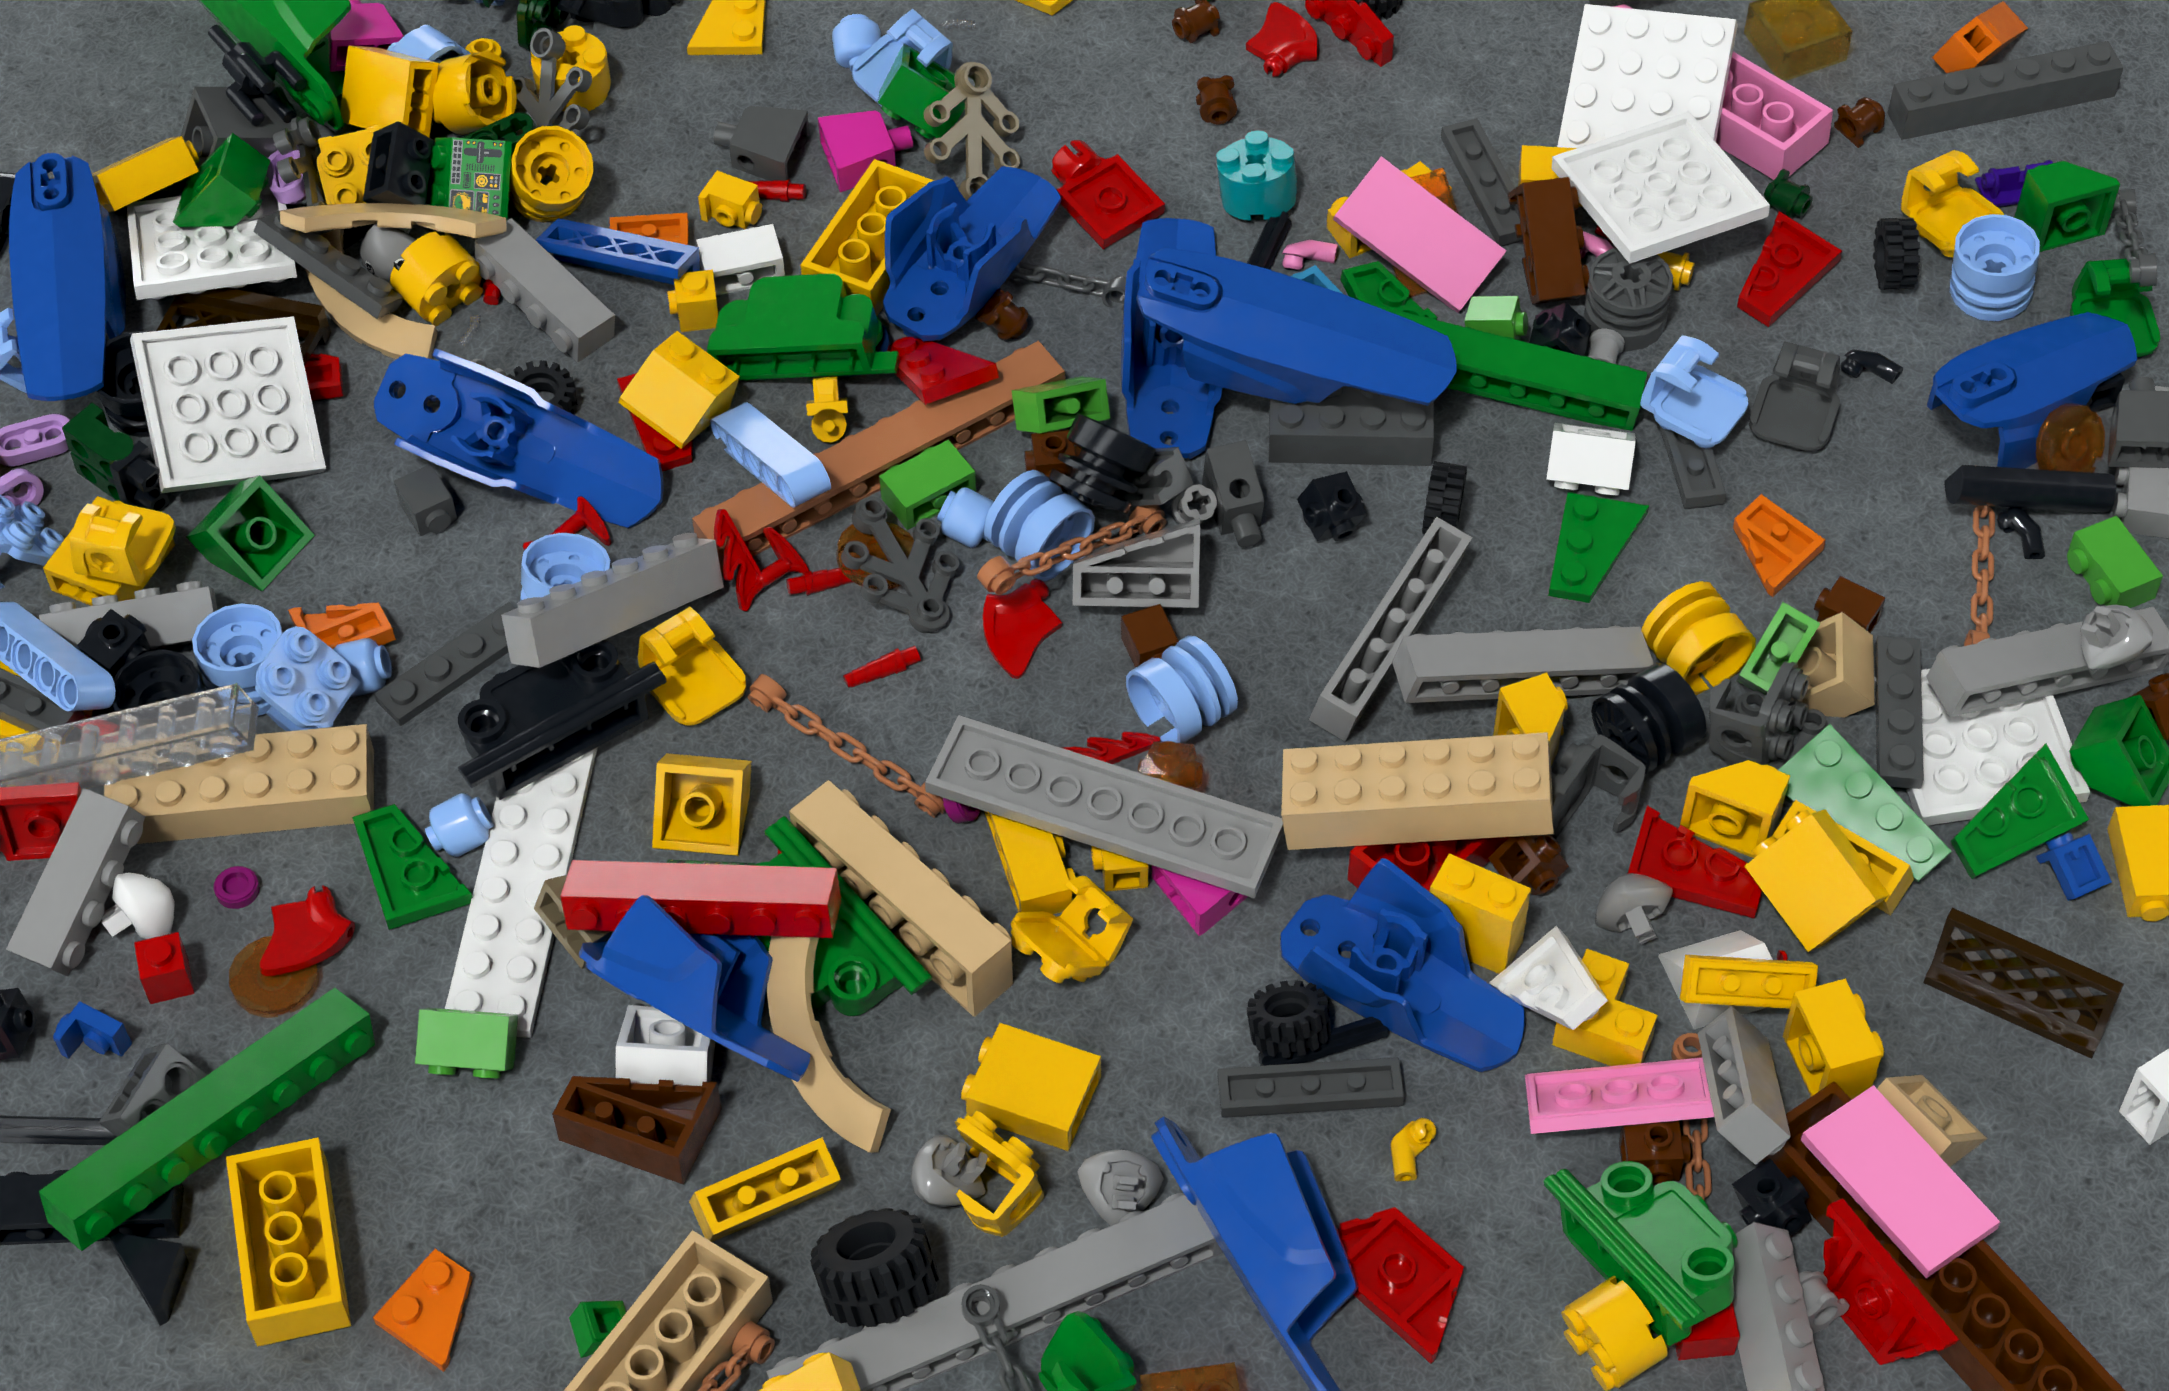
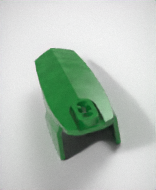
M198 0L237 43L249 42L263 58L272 51L281 52L307 80V86L302 91L297 92L278 72L275 74V80L320 125H326L335 133L342 130L344 122L338 102L342 99L345 71L330 72L329 41L325 36L351 10L349 0Z

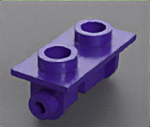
M2046 160L2044 163L2026 165L2024 171H2020L2019 166L2003 169L1990 168L1988 173L1982 174V177H1976L1975 182L1980 194L1995 206L2001 207L2018 204L2027 170L2039 165L2052 164L2053 162Z

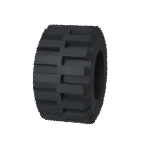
M883 1208L878 1211L869 1210L856 1216H850L845 1221L829 1228V1232L821 1235L816 1241L817 1246L812 1248V1259L810 1262L827 1312L830 1316H834L835 1321L841 1324L847 1322L848 1326L859 1327L861 1325L873 1327L885 1322L886 1324L894 1322L897 1318L907 1316L914 1312L916 1307L925 1304L929 1300L928 1295L933 1294L937 1288L936 1282L939 1280V1272L923 1223L920 1222L916 1215H909L908 1211L902 1209L893 1211L892 1208Z

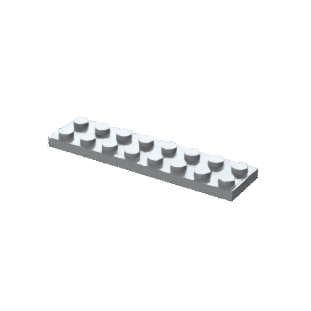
M958 715L925 781L927 793L1251 898H1255L1284 831L1282 818L960 715Z

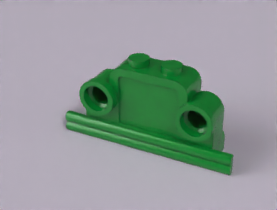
M836 274L773 276L758 279L750 288L748 300L732 301L720 310L715 331L710 335L707 346V353L739 375V380L897 373L899 363L898 351L875 352L876 345L883 337V328L879 318L876 316L870 298L862 294L847 296L843 281Z
M786 816L781 817L775 824L770 825L765 830V835L781 853L769 862H761L756 865L832 868ZM838 874L841 905L833 938H819L813 970L814 993L811 994L812 1009L818 1008L831 1000L835 1009L847 1016H858L864 1014L894 990L900 989L903 986L913 995L932 980V976ZM756 936L769 953L771 936Z
M1622 1161L1609 1166L1602 1173L1601 1181L1588 1188H1585L1568 1169H1561L1556 1175H1549L1545 1178L1544 1186L1560 1202L1563 1232L1571 1244L1605 1280L1616 1276L1617 1283L1623 1280L1629 1285L1654 1320L1649 1326L1658 1336L1662 1335L1668 1346L1688 1337L1692 1332L1693 1325L1724 1310L1732 1303L1734 1299L1733 1276L1735 1273L1733 1249L1738 1245L1737 1237L1728 1223L1720 1222L1709 1211L1706 1202L1701 1196L1693 1195L1683 1184L1675 1181H1666L1653 1186L1651 1171L1643 1164L1633 1161Z

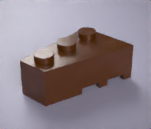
M1569 177L1520 184L1507 195L1510 205H1518L1520 224H1515L1517 238L1523 239L1525 257L1522 258V264L1532 305L1579 299L1586 295L1585 288H1588L1589 271L1587 266L1581 263L1580 249L1584 248V235L1582 227L1580 225L1576 226L1574 210H1578L1579 206L1576 187H1571Z
M572 1076L552 1115L559 1141L684 1185L722 1108L717 1082H702V1086L674 1085V1080H659V1084L631 1083L630 1078Z

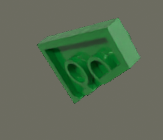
M1379 261L1342 270L1340 281L1348 296L1366 303L1394 308L1398 311L1437 320L1438 317L1429 308L1423 310L1409 297L1410 291Z
M1568 492L1548 596L1590 603L1611 571L1613 564L1628 545L1635 530L1648 514L1649 506Z
M2046 743L1950 842L1971 879H1974L2086 823L2089 818Z
M395 804L352 817L389 930L471 903L473 898L471 892L463 883L460 884L450 872L447 864L441 857L438 858L425 843L423 836Z

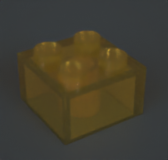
M1758 0L1749 3L1744 34L1774 75L1783 81L1846 61L1853 32L1829 0Z

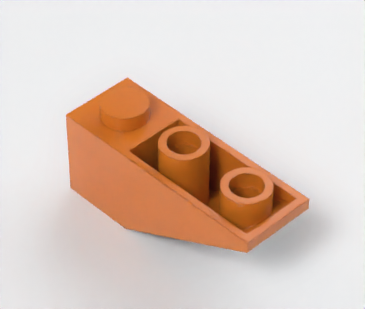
M2002 1L1976 16L1953 34L1932 58L1946 73L1980 67L2026 31L2028 27Z

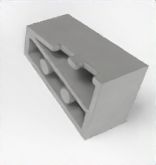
M1200 518L1095 550L1089 555L1074 560L1073 606L1151 607L1161 604L1162 607L1199 608Z

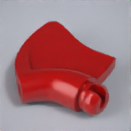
M1273 2L1268 8L1261 30L1246 42V50L1265 60L1263 66L1267 74L1273 70L1272 77H1278L1282 72L1286 73L1300 62L1317 61V35L1313 27L1301 15L1281 3Z
M1033 579L1029 584L1024 583L1006 595L987 594L983 608V633L985 641L994 659L1015 679H1019L1024 675L1038 646L1062 627L1061 620L1042 601L1048 597L1049 589L1040 579Z
M322 885V892H316L315 886L310 888L305 901L271 907L274 931L261 958L260 972L264 976H274L310 967L333 956L350 941L355 930V922L341 916L337 912L334 897L327 886Z

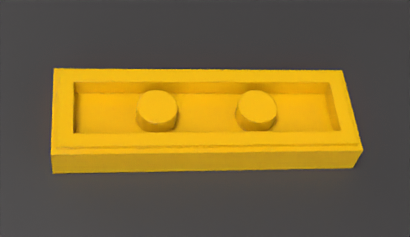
M1685 955L1680 1000L1685 1003L1790 1009L1795 992L1816 987L1818 965L1812 962Z

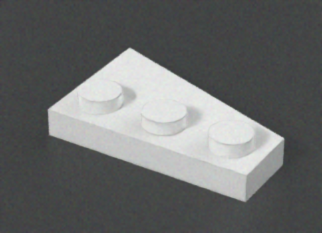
M1557 926L1489 982L1490 985L1518 1004L1572 1030L1582 1022L1591 1019L1598 1012L1599 1008L1608 1001L1567 936Z

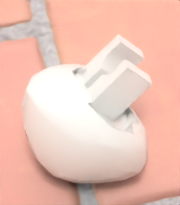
M118 874L114 881L112 896L116 904L104 912L101 921L109 934L113 937L131 924L135 927L139 937L144 939L170 934L174 921L175 907L171 890L158 879L144 874Z

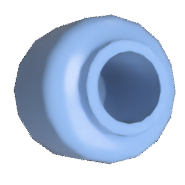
M862 14L848 15L840 20V23L835 26L832 32L834 55L840 66L850 68L852 72L853 65L858 57L881 38L878 24Z
M966 487L961 488L957 493L950 491L936 519L942 522L941 532L970 548L978 546L982 539L988 541L984 535V524L994 501Z
M370 638L341 643L333 649L348 662L351 674L361 682L351 697L377 692L385 686L386 679L392 675L391 660L387 649L383 645L378 646Z
M461 793L430 810L429 821L431 826L425 828V832L436 851L444 849L452 857H459L484 844L489 837L488 829L494 827L486 806L478 796L471 798L468 794Z

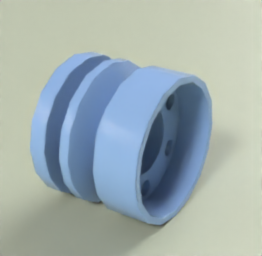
M1989 214L1976 217L1963 225L1956 235L1949 292L1954 303L1966 314L1985 321L2010 319L2026 310L2033 297L2035 273L2039 258L2040 241L2035 231L2022 220L2008 215Z
M1030 470L1013 479L999 493L986 517L984 535L991 544L1000 547L1004 554L1015 557L1018 562L1019 559L1036 552L1046 553L1076 537L1086 538L1092 535L1095 517L1091 509L1072 495L1063 493L1061 487L1054 482H1050L1049 478L1042 472ZM1081 543L1071 546V554L1080 551L1079 546ZM1040 558L1030 561V570L1040 567ZM1065 559L1053 565L1051 569L1034 575V577L1042 581L1051 580L1073 563L1074 560Z
M571 533L545 535L531 542L523 552L520 601L527 598H542L549 595V589L554 586L580 582L581 576L585 573L610 569V558L606 549L591 538Z
M241 603L225 606L209 614L197 626L192 638L194 655L198 668L202 673L203 683L209 699L217 710L229 716L249 718L264 715L272 706L256 692V672L283 631L275 615L259 605Z
M1186 636L1175 646L1168 647L1162 653V659L1152 657L1131 670L1126 676L1128 695L1141 721L1148 727L1162 717H1165L1175 727L1160 737V741L1167 748H1178L1197 736L1202 731V725L1212 726L1220 718L1227 717L1237 709L1238 697L1236 689L1226 667L1208 644L1196 636Z

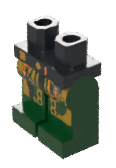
M90 403L62 427L76 472L113 499L127 505L161 511L169 504L170 501L167 493H161L159 484L160 469L153 464L148 446L140 440L134 444L129 435L111 430L104 411L97 405Z

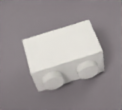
M773 224L696 239L697 247H699L701 271L713 269L716 296L750 289L755 281L763 277L785 276L783 256Z

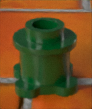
M1782 169L1774 181L1769 183L1764 192L1765 200L1770 204L1769 210L1773 207L1785 213L1791 219H1794L1796 215L1803 217L1809 210L1813 197L1809 195L1810 187L1806 184L1799 186L1788 180L1790 172Z

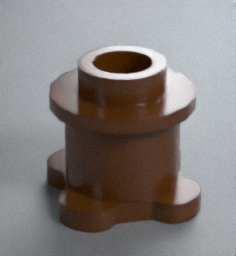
M1195 0V5L1186 9L1179 7L1175 10L1172 26L1175 34L1180 39L1186 38L1190 43H1193L1199 35L1208 31L1213 37L1219 35V12L1207 0Z
M1224 75L1221 78L1212 79L1202 77L1197 81L1199 94L1196 96V103L1201 105L1199 109L1200 116L1205 122L1220 125L1232 120L1236 115L1237 105L1231 93V89L1235 84L1231 76Z
M1868 97L1859 99L1853 108L1844 104L1837 109L1839 116L1838 120L1834 122V127L1858 148L1863 146V137L1872 131L1877 133L1884 127L1885 112L1883 107L1877 101Z
M999 288L976 314L975 318L979 322H984L986 325H991L998 331L997 336L1001 340L1016 339L1028 326V321L1026 320L1028 311L1024 307L1018 308L1012 302L1013 295Z

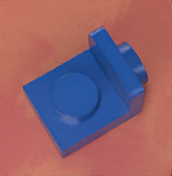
M2071 832L2047 841L2046 844L2049 850L2036 856L2040 864L2050 861L2068 901L2112 882L2090 834L2076 839L2073 838Z
M80 1001L71 1013L61 1018L53 1035L61 1055L68 1059L83 1041L89 1048L99 1054L104 1055L109 1050L121 1057L132 1044L123 1023Z

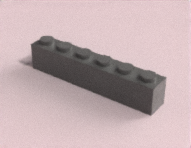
M2109 41L1896 83L1893 87L1888 115L1901 140L2111 98L2115 97L2123 66Z

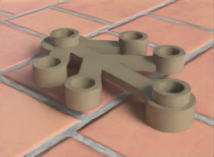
M967 62L961 65L955 72V87L940 101H934L924 110V119L927 124L932 127H939L948 121L950 111L965 99V115L941 138H935L926 144L924 155L929 162L939 164L950 156L951 149L965 137L966 179L961 183L959 192L966 201L972 196L970 187L977 191L989 179L982 174V141L995 155L994 166L997 170L1002 166L1017 168L1020 164L1019 154L1014 149L1009 148L999 137H1008L1016 132L1019 128V119L1013 112L1008 111L990 90L992 84L991 73L985 65L977 62ZM968 77L973 79V81L975 82V87L971 85V83L968 80ZM981 104L995 118L993 128L981 115ZM933 109H937L940 112L941 119L934 116ZM1002 119L1009 122L1010 129L1004 127ZM934 145L941 150V156L935 154ZM1003 155L1009 158L1011 166L1004 163Z

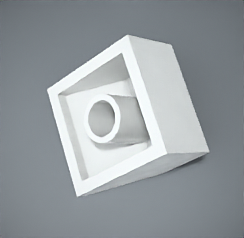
M1554 423L1547 479L1555 480L1554 487L1569 490H1578L1579 484L1595 486L1596 493L1606 495H1619L1620 489L1629 490L1636 442L1635 433Z
M1741 930L1668 951L1658 956L1679 1000L1685 955L1773 960L1764 942ZM1680 1000L1693 1029L1707 1026L1730 1006H1733L1741 1015L1767 1008L1685 1003Z
M628 1005L616 1044L615 1078H630L631 1083L659 1084V1080H674V1085L702 1086V1082H711L715 1041L653 1006Z

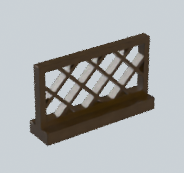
M226 287L206 290L200 294L183 293L173 295L174 301L156 330L162 331L294 316L298 339L304 340L300 344L304 366L309 361L317 344H326L331 334L325 309L322 305ZM181 314L198 319L180 328H177L175 325Z
M1952 908L1947 916L1932 964L1923 982L2091 1059L2110 1022V1017L2124 986V983L1955 908ZM1958 928L1972 934L1975 938L1966 939ZM2004 948L2015 953L2017 957L2008 958L2002 949ZM1985 950L1992 959L1983 960L1976 951ZM2044 968L2054 970L2060 976L2051 977ZM2028 969L2034 978L2025 979L2019 970ZM2087 987H2092L2108 995L2094 996ZM2071 988L2077 997L2068 998L2061 989Z

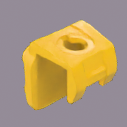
M380 125L339 136L318 138L321 153L317 157V168L327 205L366 203L363 201L373 132L381 129Z
M1952 150L1909 170L1901 202L1902 212L1916 221V230H1918L1919 236L1928 239L1947 257H1953L1956 235L1963 225L1976 217L1989 214L2004 215L2001 209L1971 188H1962L1958 185L1957 172L1969 177L1978 173L1979 168L1968 155L1957 150Z
M87 503L79 513L70 536L74 572L139 587L142 582L149 580L158 569L175 534L174 520L166 513L127 504L115 503L98 506Z
M691 607L686 608L642 634L639 639L638 648L639 667L642 668L654 661L667 680V683L650 691V693L676 722L687 726L705 721L738 701L746 691V676L742 669L721 645L713 639L715 634L703 618Z
M1079 876L1065 884L1077 896L1060 916H1055L1045 911L1018 912L1010 924L1012 927V946L1026 955H1032L1036 951L1041 956L1043 963L1040 967L1041 972L1056 983H1063L1065 979H1070L1071 977L1077 981L1085 982L1087 978L1100 975L1104 968L1116 958L1133 921V918L1124 909L1115 904L1087 876ZM1098 908L1100 911L1097 914L1107 922V925L1102 933L1092 934L1089 937L1086 934L1089 928L1088 916L1093 909Z
M975 1110L972 1116L966 1115L963 1119L958 1117L955 1121L956 1129L960 1132L965 1142L972 1147L969 1150L971 1155L977 1158L981 1152L987 1154L986 1165L1013 1183L1014 1186L994 1214L960 1189L956 1195L976 1228L985 1233L1003 1237L1028 1217L1044 1199V1192L1036 1174L1040 1165L1032 1158L1034 1152L1025 1143L1014 1136L1008 1142L1004 1141L995 1132L997 1129L996 1124L984 1114Z

